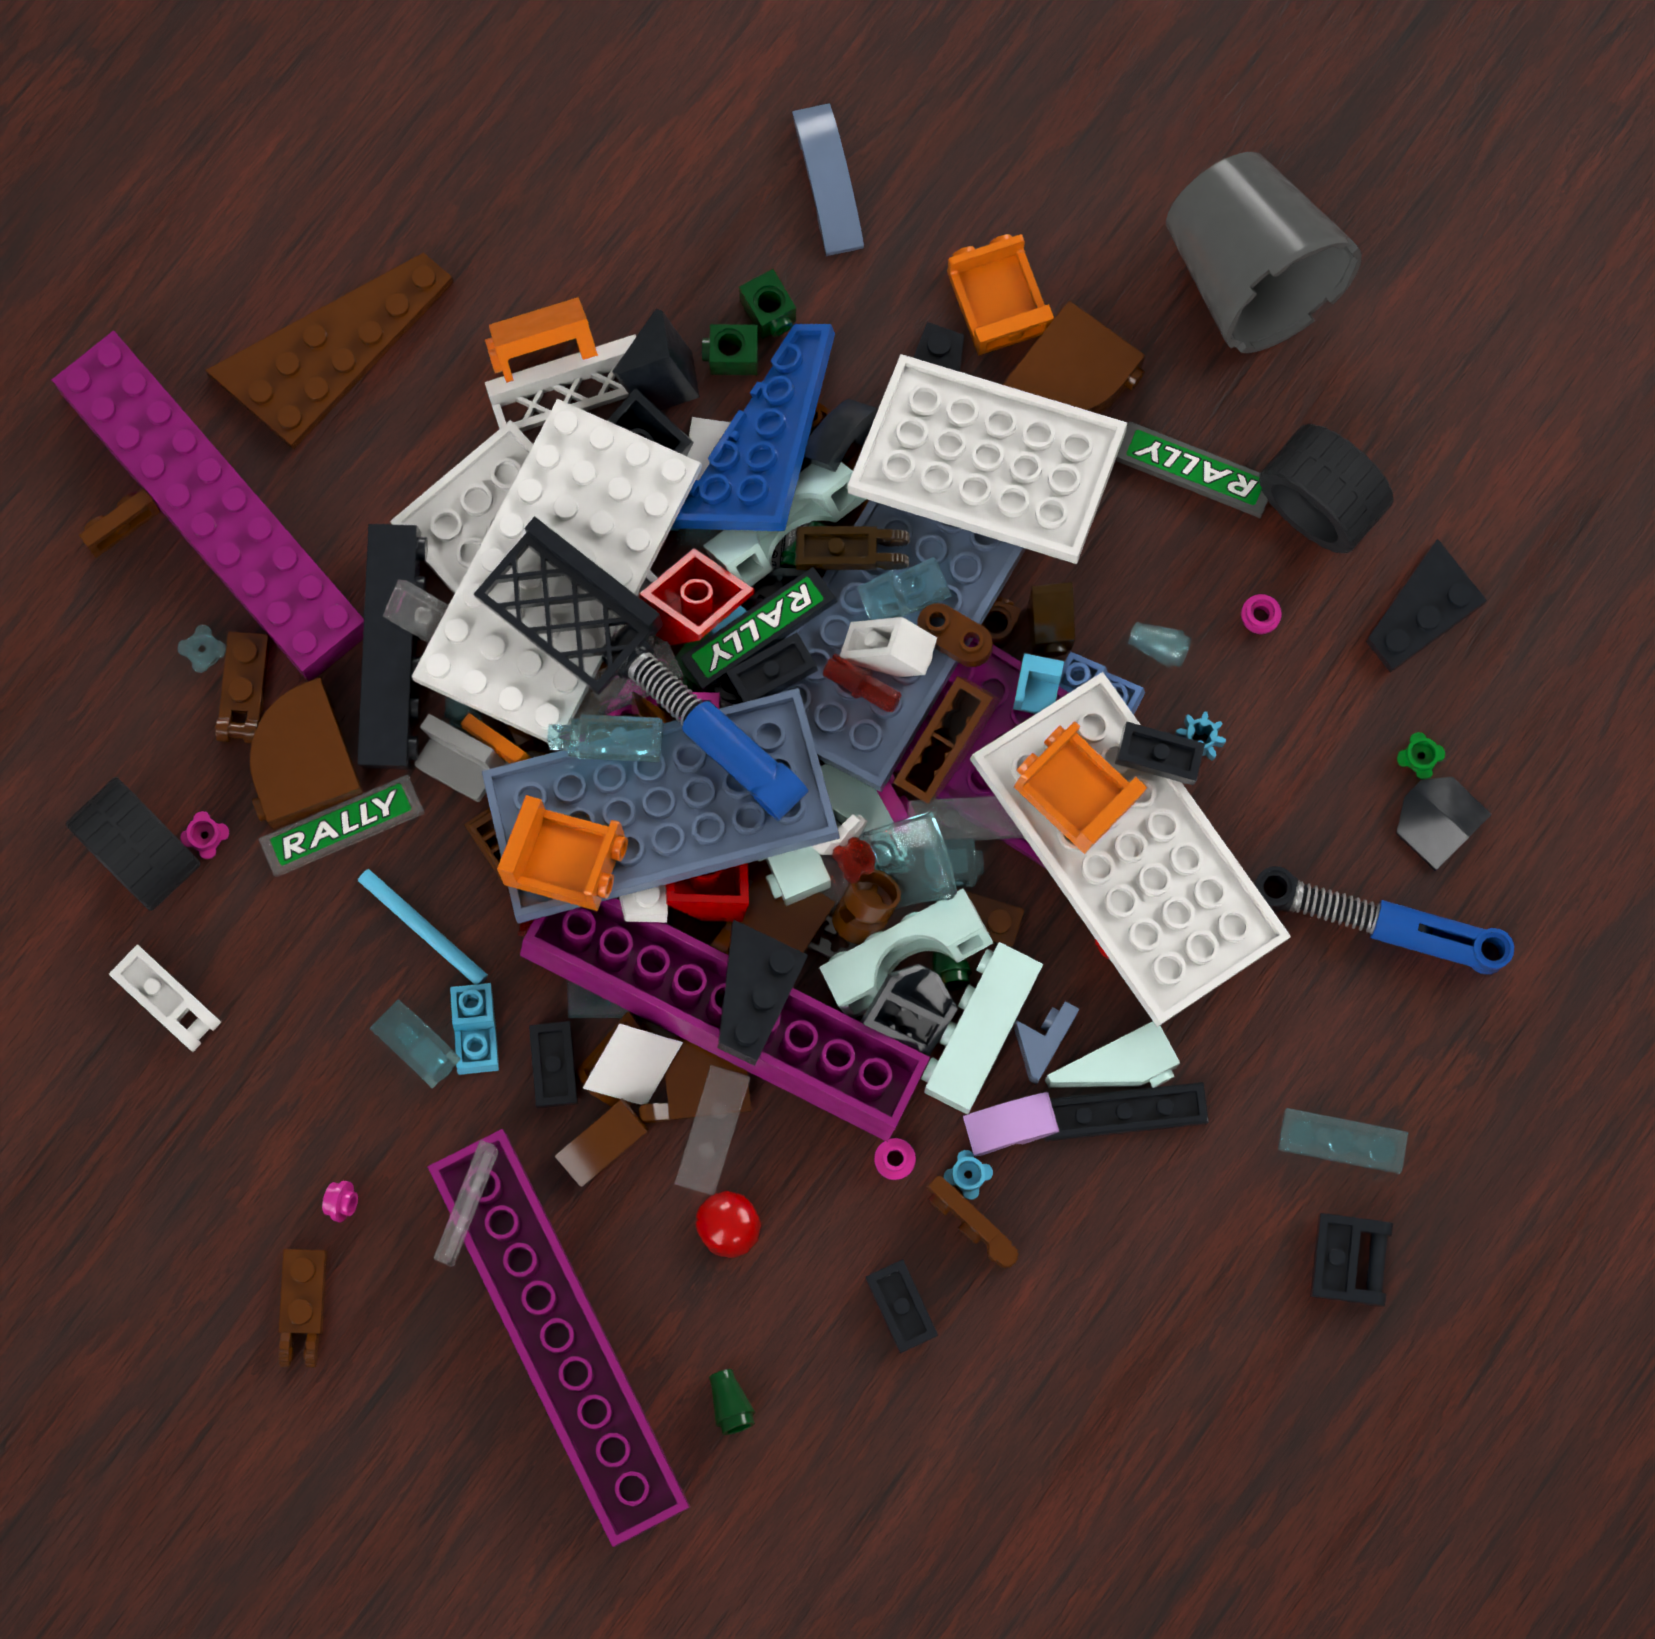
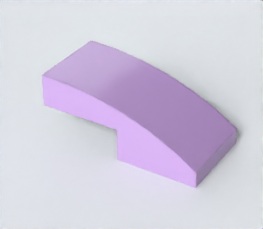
M1047 1092L1016 1099L963 1116L974 1156H982L1014 1144L1023 1145L1059 1132L1049 1093Z

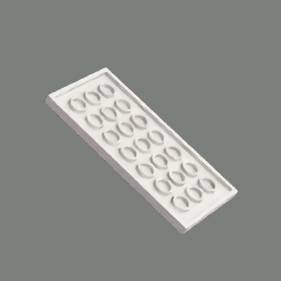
M557 399L412 675L413 681L559 748L589 687L477 600L473 594L526 533L524 528L535 516L637 596L702 469L701 463ZM528 547L517 560L518 573L541 571L540 556ZM546 561L547 570L556 569ZM512 567L506 574H513ZM566 576L548 578L549 597L572 595V583ZM542 578L519 581L521 600L544 598ZM514 582L498 583L488 596L497 603L515 601ZM577 586L578 594L586 593L579 586ZM598 601L579 602L580 622L604 619L603 605ZM573 603L550 605L552 625L575 622ZM545 606L521 608L522 621L529 628L546 626ZM516 609L507 610L516 617ZM609 611V619L618 618L616 615ZM621 625L610 626L611 637L620 629ZM604 627L581 630L583 650L601 648L606 643ZM576 630L552 633L554 648L559 652L577 650ZM547 633L538 634L541 638L547 641ZM602 655L584 657L585 672L592 678H595L603 662ZM578 658L569 659L579 667Z
M1102 672L972 754L970 760L1153 1022L1159 1027L1287 941L1291 936L1182 782L1115 764L1123 726L1126 722L1138 725L1140 723ZM1074 721L1081 726L1077 732L1079 736L1129 783L1137 777L1147 787L1141 797L1086 854L1080 851L1013 787L1021 776L1016 770L1032 753L1039 757L1048 748L1044 741L1060 725L1066 730Z

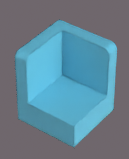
M1024 653L1013 709L1037 714L1056 702L1064 661Z

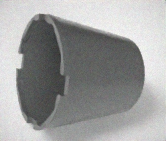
M1244 152L1230 156L1205 170L1180 193L1172 204L1166 218V227L1225 342L1230 348L1237 347L1241 353H1252L1270 348L1308 327L1315 321L1312 314L1327 300L1334 305L1345 293L1356 277L1361 265L1362 254L1354 241L1266 158L1257 152Z

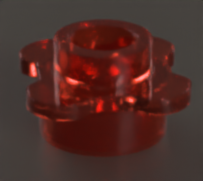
M852 837L844 847L839 845L833 849V858L838 862L839 868L844 872V877L848 882L856 883L859 881L860 875L864 873L869 875L874 871L875 854L867 842L857 837Z

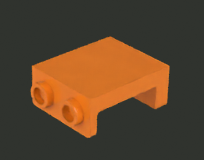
M1010 234L1001 235L991 240L989 245L977 249L973 246L961 248L948 259L947 273L978 356L1040 336L1054 320L1050 305H1045L1026 257L1024 251L1025 241L1022 234L1014 237Z
M579 297L490 324L489 329L492 337L485 339L494 372L496 374L503 371L506 383L514 381L508 362L510 358L568 340H576L583 360L598 356Z
M1074 721L1066 730L1060 725L1044 741L1048 748L1039 757L1032 753L1016 770L1021 776L1013 787L1080 851L1086 854L1141 797L1147 787L1137 777L1129 783L1079 736L1077 732L1081 726Z
M526 795L497 870L503 884L506 886L598 911L602 898L607 899L611 893L614 883L612 871L616 861L621 862L625 856L628 838L625 837L619 821L611 820L608 827L545 809L542 799Z

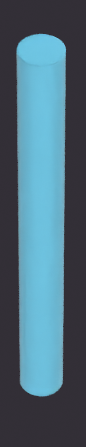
M367 869L361 874L358 881L474 985L482 984L487 979V973L371 870Z

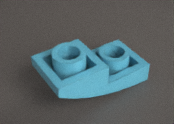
M491 983L450 987L458 1075L499 1071Z

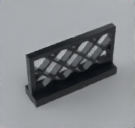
M534 516L524 528L526 532L473 595L586 686L600 695L649 636L654 637L664 626L660 613ZM529 547L540 556L541 571L518 573L517 560ZM546 561L556 569L547 570ZM512 567L513 574H506ZM566 576L571 580L572 595L549 597L548 578ZM542 578L544 598L521 600L519 581ZM514 582L515 601L497 603L488 596L498 583ZM577 586H579L586 593L578 594ZM596 600L603 605L604 619L580 622L579 602ZM573 603L575 622L552 625L550 605ZM545 606L546 626L529 628L523 623L521 608ZM516 609V617L507 610ZM609 611L616 615L618 618L609 619ZM628 625L637 634L628 645L612 646L610 626ZM604 627L606 647L583 650L581 630ZM576 630L577 650L559 652L554 648L552 633ZM547 633V641L541 638L538 634ZM620 653L613 662L612 654ZM607 655L608 669L596 681L585 672L584 657ZM578 658L579 667L569 659Z

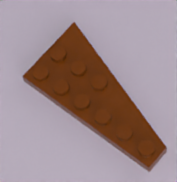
M423 252L205 371L211 379L294 450L454 283L453 278Z

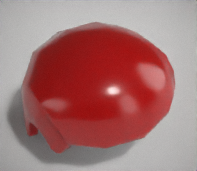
M725 1190L710 1195L699 1206L696 1214V1229L703 1243L713 1254L735 1258L748 1253L758 1242L761 1227L760 1217L753 1204L744 1195Z

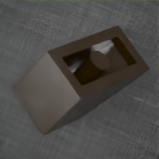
M1072 582L1032 586L1027 605L1033 654L1043 653V657L1048 658L1063 656L1067 653L1066 650H1072L1075 642Z

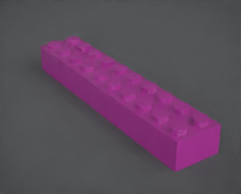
M114 330L52 379L65 400L139 486L146 490L157 507L308 682L318 677L363 640V617Z
M616 898L602 901L598 911L579 907L534 919L523 939L520 956L888 1142L930 1059V1057L863 1025L861 1022L792 988L755 1066L718 1049L721 1010L729 955L665 923L625 921L621 902Z
M501 1129L427 1166L612 1547H616L691 1508L505 1131Z

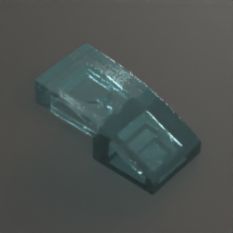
M934 557L899 574L892 570L857 587L870 620L902 617L952 597L940 565Z

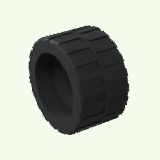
M1315 424L1302 425L1259 474L1262 492L1284 520L1309 540L1335 553L1352 552L1394 501L1393 491L1389 486L1388 480L1364 452L1360 451L1353 443L1343 438L1340 434Z
M113 777L66 821V827L149 911H153L200 867V861L118 777Z

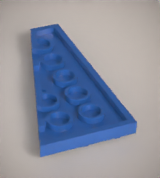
M831 324L793 325L771 359L773 366L762 382L757 381L751 390L752 398L744 411L738 410L709 455L708 460L710 464L699 481L695 480L688 498L672 525L674 529L785 531L835 336Z

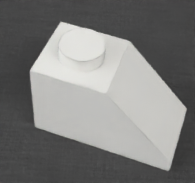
M903 617L851 622L839 659L849 664L897 677L925 675L933 658L932 653L937 637Z

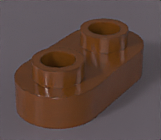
M942 603L928 605L920 612L917 625L937 637L935 649L967 667H977L988 661L992 654L993 645L992 637L985 627ZM937 617L945 620V623L940 627H934L930 622ZM968 638L979 640V644L975 647H967L964 643Z

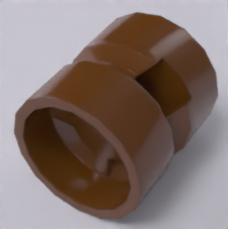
M869 868L857 871L833 912L832 923L835 930L847 941L858 945L864 943L871 934L883 931L901 899V891L898 884L891 876L877 869Z

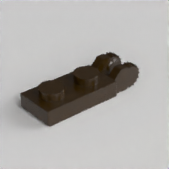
M799 526L796 533V570H809L812 567L815 570H877V567L884 570L906 569L909 566L908 555L901 553H877L878 544L886 547L907 545L910 542V534L906 530L877 529V526Z

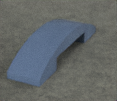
M830 103L792 111L800 149L803 152L818 214V224L826 256L863 249L864 242L853 188Z

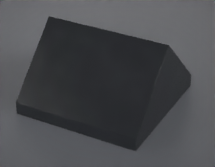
M656 308L612 372L629 395L637 388L658 409L664 410L699 398L700 395L692 351L664 312Z
M637 388L630 393L607 420L685 456L688 455L694 443Z

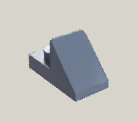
M1066 1001L1060 1011L1054 1007L1050 1010L1041 1026V1029L1047 1032L1045 1036L1023 1023L1015 1021L1014 1030L1029 1081L1035 1085L1038 1084L1079 1011L1077 1007Z

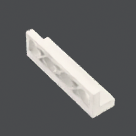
M636 334L597 346L598 356L583 360L580 352L512 373L514 381L506 383L504 376L485 382L499 429L506 424L501 407L515 402L528 407L523 420L513 422L521 432L544 425L551 410L538 404L544 393L552 390L565 395L564 402L570 404L572 399L578 401L571 405L584 411L627 398L629 393L622 384L613 381L615 375L612 371L636 338ZM610 372L609 375H608V377H605V376L602 375V374H605V373ZM592 378L603 383L597 396L586 398L576 393L583 380ZM572 384L570 390L565 388V386ZM609 387L615 389L613 391L607 392ZM535 396L534 399H533V401H530V400L527 399V398H530V397ZM535 411L541 413V414L532 416Z

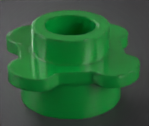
M1417 732L1410 736V744L1406 750L1398 753L1397 762L1400 766L1409 767L1415 771L1417 778L1425 780L1432 776V769L1435 764L1445 758V750L1433 740L1426 738L1425 734ZM1418 753H1423L1425 755V758L1422 760L1419 759L1417 756Z

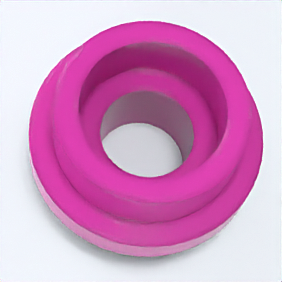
M1265 594L1250 597L1244 603L1241 610L1243 624L1248 630L1256 634L1272 632L1278 626L1282 615L1278 602ZM1258 609L1264 610L1268 615V619L1265 621L1257 620L1254 617V611Z
M892 1138L888 1142L884 1141L879 1145L875 1152L874 1161L876 1169L883 1177L890 1180H900L912 1172L916 1156L909 1143L902 1139ZM893 1151L901 1153L903 1162L899 1166L890 1165L887 1161L889 1153Z
M348 1181L332 1182L326 1189L322 1209L323 1213L329 1215L333 1221L343 1222L347 1216H351L355 1212L358 1194L354 1192L353 1184Z

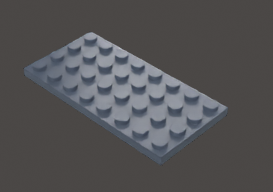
M869 500L854 526H877V529H898L909 532V544L899 547H886L878 544L877 553H901L908 555L909 566L902 570H884L878 567L877 570H827L822 579L836 597L837 602L787 636L798 633L815 661L818 671L779 693L799 688L818 759L882 792L958 665V662L934 648L933 658L926 674L897 677L843 662L839 657L850 623L903 617L917 625L918 616L926 606L942 603L981 625L1026 548ZM937 617L930 624L934 627H940L945 623V620ZM968 638L964 644L968 647L973 638Z
M799 688L719 709L776 762H781L787 766L807 787L809 792L780 821H777L768 814L746 788L683 732L681 722L675 720L482 771L501 858L526 795L542 799L546 810L608 827L611 820L621 823L624 835L628 838L627 850L621 862L616 861L612 871L614 883L611 893L607 899L602 898L601 902L840 839ZM508 886L517 923L581 907Z

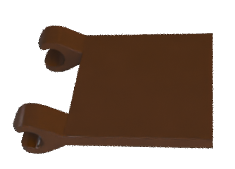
M766 861L749 887V905L743 921L740 923L805 953L836 902L819 892L786 906L782 896L775 899L769 888L765 876L772 873ZM732 922L725 924L711 944V947L727 955L730 948Z
M679 1036L667 1037L683 1042L665 1073L668 1103L641 1105L639 1112L641 1121L644 1124L751 1112L748 1073L746 1070Z

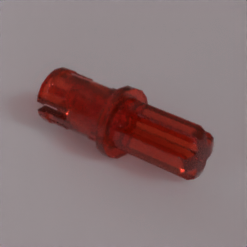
M834 654L832 659L828 660L823 670L825 678L849 690L852 697L858 699L861 696L886 712H893L901 701V693L874 678L873 671L870 669L863 670L838 654Z

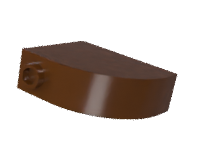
M1068 301L1003 385L1101 414L1119 398L1126 387L1132 391L1140 382L1145 373L1141 369L1145 355Z
M957 676L893 783L925 803L931 804L954 776L1001 699L969 679Z
M317 678L303 683L279 697L268 708L258 723L250 750L251 775L258 797L252 799L260 822L267 820L273 830L365 797L327 690L321 679Z

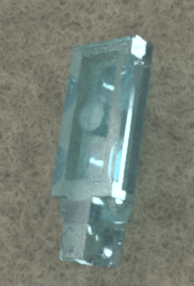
M581 714L580 719H571V725L549 724L547 741L550 749L568 751V756L578 757L579 759L660 762L664 724L663 719Z

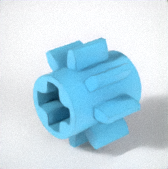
M1204 712L1202 717L1196 720L1189 714L1186 715L1184 722L1188 729H1177L1175 735L1192 740L1195 732L1198 735L1206 733L1208 738L1202 756L1206 755L1208 759L1213 761L1216 757V751L1213 746L1222 747L1226 742L1225 738L1217 736L1223 723L1219 721L1214 724L1208 720L1207 712Z

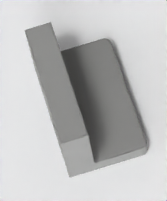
M428 714L420 728L430 737V740L422 750L418 760L415 761V766L422 772L474 801H481L486 793L482 771L503 766L505 762L491 747Z

